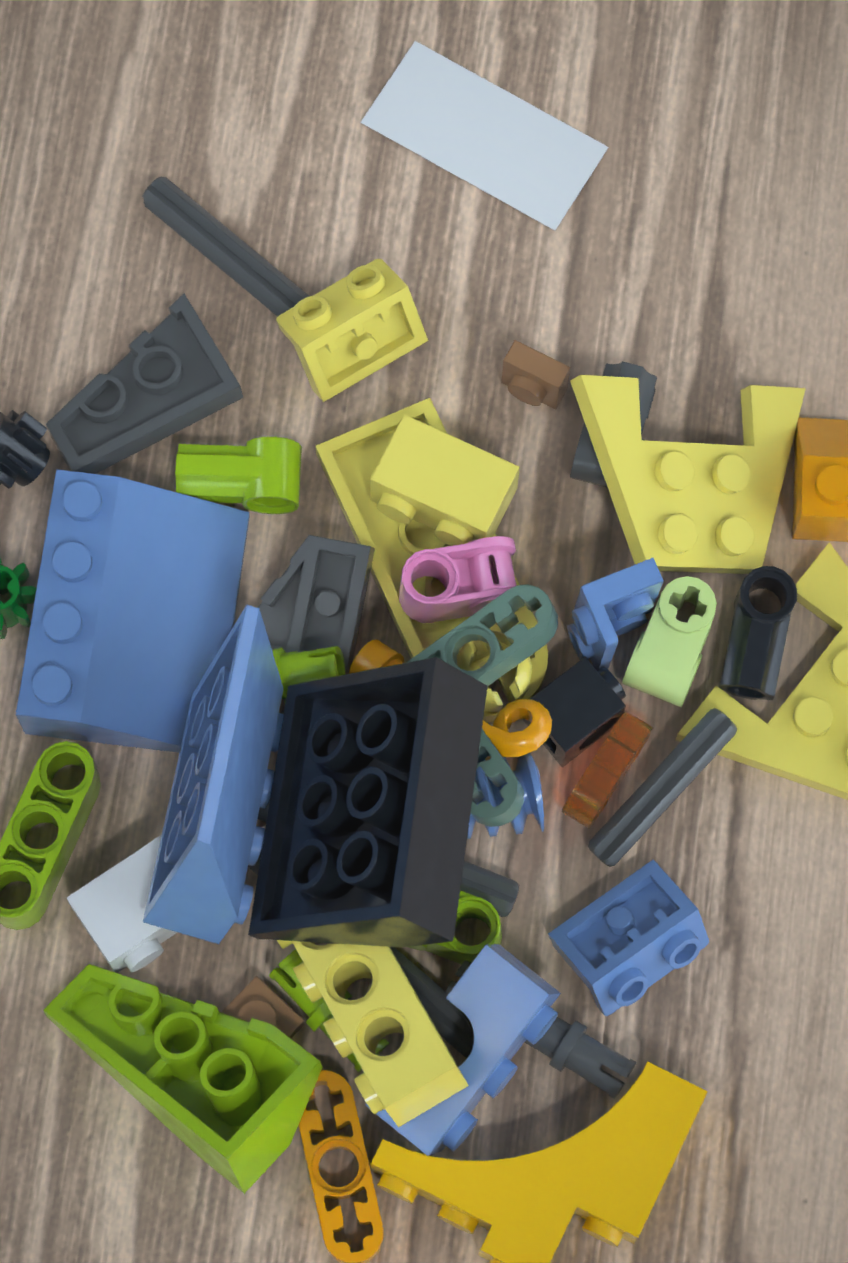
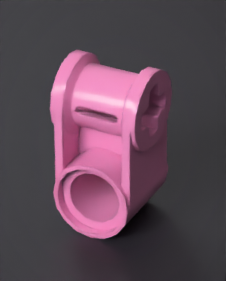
M495 536L477 539L467 544L424 549L415 552L406 560L402 569L399 602L403 611L411 619L420 623H434L472 616L502 593L517 586L511 556L516 552L514 540L510 537ZM423 576H432L439 579L446 590L440 595L428 597L419 594L414 589L412 583Z

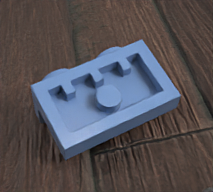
M654 558L581 586L575 608L572 610L574 623L567 625V630L579 659L581 660L584 657L590 658L596 670L602 666L607 669L609 668L619 642L618 635L630 632L648 621L645 614L652 611L664 582Z
M654 860L644 865L548 933L553 947L590 989L596 1006L604 1016H609L622 1006H629L638 1001L651 985L672 970L690 964L698 956L700 950L709 943L698 908Z

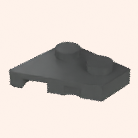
M308 535L290 559V566L280 578L274 580L260 599L262 602L258 608H260L272 651L275 648L282 647L285 652H301L338 645L344 657L345 672L349 673L354 658L375 548Z

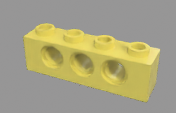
M277 940L282 949L293 944L303 962L294 967L293 971L312 1003L321 998L326 1002L333 1017L325 1021L323 1025L342 1058L351 1053H354L364 1073L354 1078V1081L374 1115L385 1109L396 1125L400 1127L469 1086L390 947L335 943L315 945V942ZM362 978L373 979L372 986L366 995L356 1000L345 999L346 991L353 982ZM391 1033L404 1034L403 1043L396 1052L387 1056L375 1055L376 1047L383 1037Z

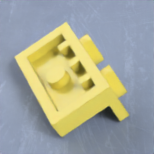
M375 259L367 265L354 269L348 276L317 294L302 299L293 308L276 318L280 330L294 345L312 390L323 402L428 341L408 286L382 259Z

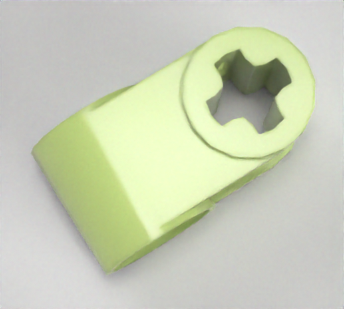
M685 576L676 578L666 585L659 597L646 631L642 632L637 642L622 684L682 708L703 656L701 652L715 616L716 598L707 583L699 578ZM684 602H690L696 606L694 614L690 616L687 623L676 619L677 610L681 609Z

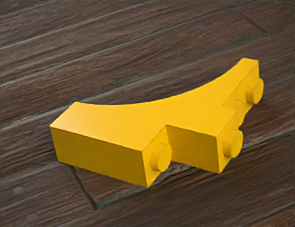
M647 1061L641 1075L628 1092L606 1114L586 1129L543 1150L514 1158L489 1161H461L427 1156L426 1154L405 1149L383 1139L371 1161V1171L381 1175L377 1184L379 1188L403 1201L413 1204L418 1194L440 1205L441 1208L437 1217L446 1223L469 1234L474 1233L477 1225L489 1230L478 1255L490 1261L489 1263H550L573 1214L586 1219L581 1228L583 1231L609 1245L618 1247L622 1238L634 1244L639 1238L708 1091Z

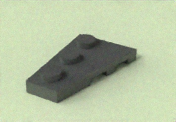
M184 293L169 307L170 315L150 334L144 330L129 345L131 352L109 373H99L46 423L50 436L70 471L96 474L244 398L240 384Z

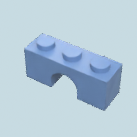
M486 944L446 997L447 1000L468 1017L473 1027L474 1044L472 1051L466 1061L458 1066L469 1086L400 1127L396 1125L385 1109L376 1114L427 1156L442 1152L446 1146L450 1150L455 1151L477 1124L478 1119L471 1115V1112L483 1096L487 1093L492 1098H495L517 1071L518 1066L511 1059L523 1043L528 1040L531 1044L535 1045L551 1027L558 1016V1013L551 1006L561 993L501 945Z

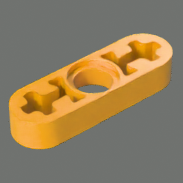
M321 1070L314 1088L320 1085H327L331 1095L342 1094L344 1103L337 1104L333 1110L337 1131L350 1125L353 1132L352 1137L331 1136L316 1145H312L310 1138L312 1133L324 1134L320 1113L318 1110L307 1111L305 1108L299 1122L323 1239L328 1252L338 1262L367 1263L380 1251L384 1239V1230L352 1088L344 1077L332 1071ZM313 1089L309 1101L315 1099V1089ZM345 1149L351 1152L358 1161L359 1169L357 1176L346 1186H331L322 1179L319 1173L321 1159L331 1150ZM365 1190L368 1199L367 1203H353L357 1221L360 1225L371 1224L373 1235L363 1238V1250L351 1252L347 1242L336 1243L334 1239V1233L344 1229L341 1206L339 1205L331 1211H327L325 1199H347Z

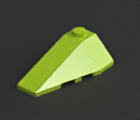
M88 964L43 1009L47 1018L187 1147L244 1194L290 1146L322 1070L321 1062L273 1024L251 1018L250 1022L221 1013L218 1011L217 1006L200 1000H196L195 1004L160 993L155 985Z

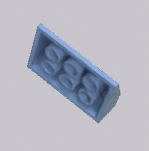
M56 469L16 709V717L24 733L180 753L192 694L234 626L250 513L122 477Z
M250 605L245 606L192 694L143 923L216 944L221 942L234 923L240 925L244 923L250 909L253 886L245 884L248 865H255L263 845L265 828L256 826L259 808L265 809L270 801L275 771L267 768L271 751L277 752L284 716V714L279 713L283 685L260 608Z

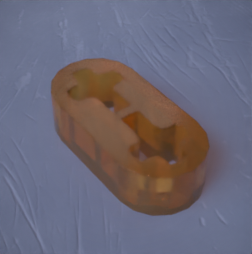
M625 711L576 784L562 812L590 829L636 761L654 728L628 711Z

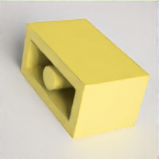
M404 414L370 479L371 500L377 503V509L381 513L397 522L410 524L413 519L435 529V536L449 546L467 544L477 539L494 536L518 488L520 467Z

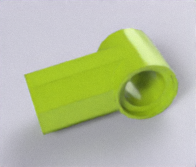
M273 436L253 438L247 441L246 446L179 444L176 454V492L214 503H242L246 509L262 514L294 512L299 507L302 446L294 440Z

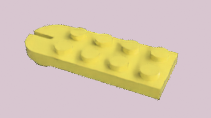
M430 398L315 446L319 462L357 543L375 548L371 573L411 659L469 618L463 617L434 623H420L411 619L403 611L399 602V588L402 569L406 560L415 552L424 549L448 547L449 545L435 536V529L413 519L410 524L397 522L381 513L377 509V503L371 500L370 479L404 414L447 433ZM423 576L412 583L414 589L419 594L428 597L440 595L446 590L439 579L432 576ZM515 576L516 585H519L517 578ZM526 606L519 608L515 612L519 621L517 624L522 623L527 629L534 627L538 623L533 612L528 610ZM497 623L489 628L498 638L503 650L511 645ZM480 640L464 644L457 655L458 667L466 671H474L484 666L490 657V646ZM547 644L498 679L508 703L516 699H530L540 691L545 680L548 665ZM489 686L487 687L483 721L486 723L494 722L497 714L504 707L498 692L492 691Z

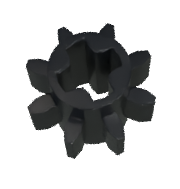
M12 410L8 416L0 412V485L3 484L8 489L13 486L14 482L20 486L32 483L42 473L50 457V450L40 440L47 431V428L26 411L19 415Z

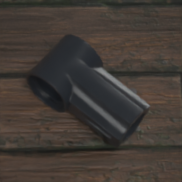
M762 566L752 570L744 578L735 598L734 615L719 683L720 689L731 693L733 696L751 700L774 699L791 612L797 601L796 585L784 570L774 566ZM757 589H767L778 597L781 609L772 614L759 612L752 606L749 594Z

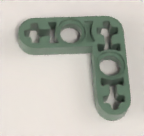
M529 584L517 585L502 593L408 662L437 657L489 686L545 646L554 637L558 627V614L548 595L539 587ZM523 606H526L531 612L536 611L535 616L538 623L530 629H527L522 623L517 624L519 621L515 612ZM496 623L511 644L504 650L496 635L489 629ZM475 640L486 642L490 646V657L483 667L474 671H466L458 667L457 655L464 644ZM482 729L477 769L480 766L495 786H503L500 793L504 800L495 807L488 801L479 803L484 798V795L475 782L470 815L480 824L489 827L503 826L511 822L520 813L524 804V790L514 772Z

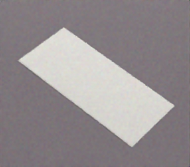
M414 41L361 121L362 124L554 231L609 148L417 41Z

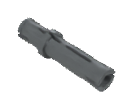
M465 960L455 975L461 978L472 962ZM451 980L446 990L447 995L450 993V991L453 989V987L456 985L458 981L454 982L453 980ZM557 1017L548 1031L535 1045L531 1044L528 1040L525 1041L529 1046L550 1057V1066L560 1072L565 1067L608 1093L613 1099L617 1097L625 1083L604 1071L602 1066L605 1065L624 1078H627L636 1065V1061L627 1059L585 1034L588 1027L576 1020L570 1025Z

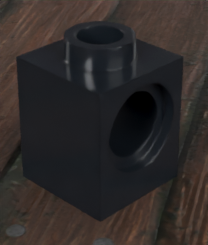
M586 657L530 698L540 702L549 711L552 719V729L543 745L562 768L620 724L626 708L622 701L626 694L615 676L603 666L596 670ZM523 719L528 726L531 724L527 719Z

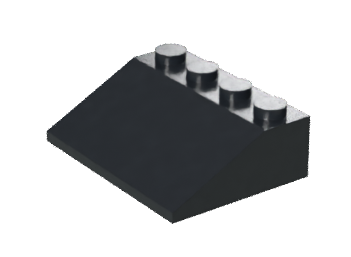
M433 657L288 686L249 936L266 940L387 947H409L453 942L487 685L441 659Z

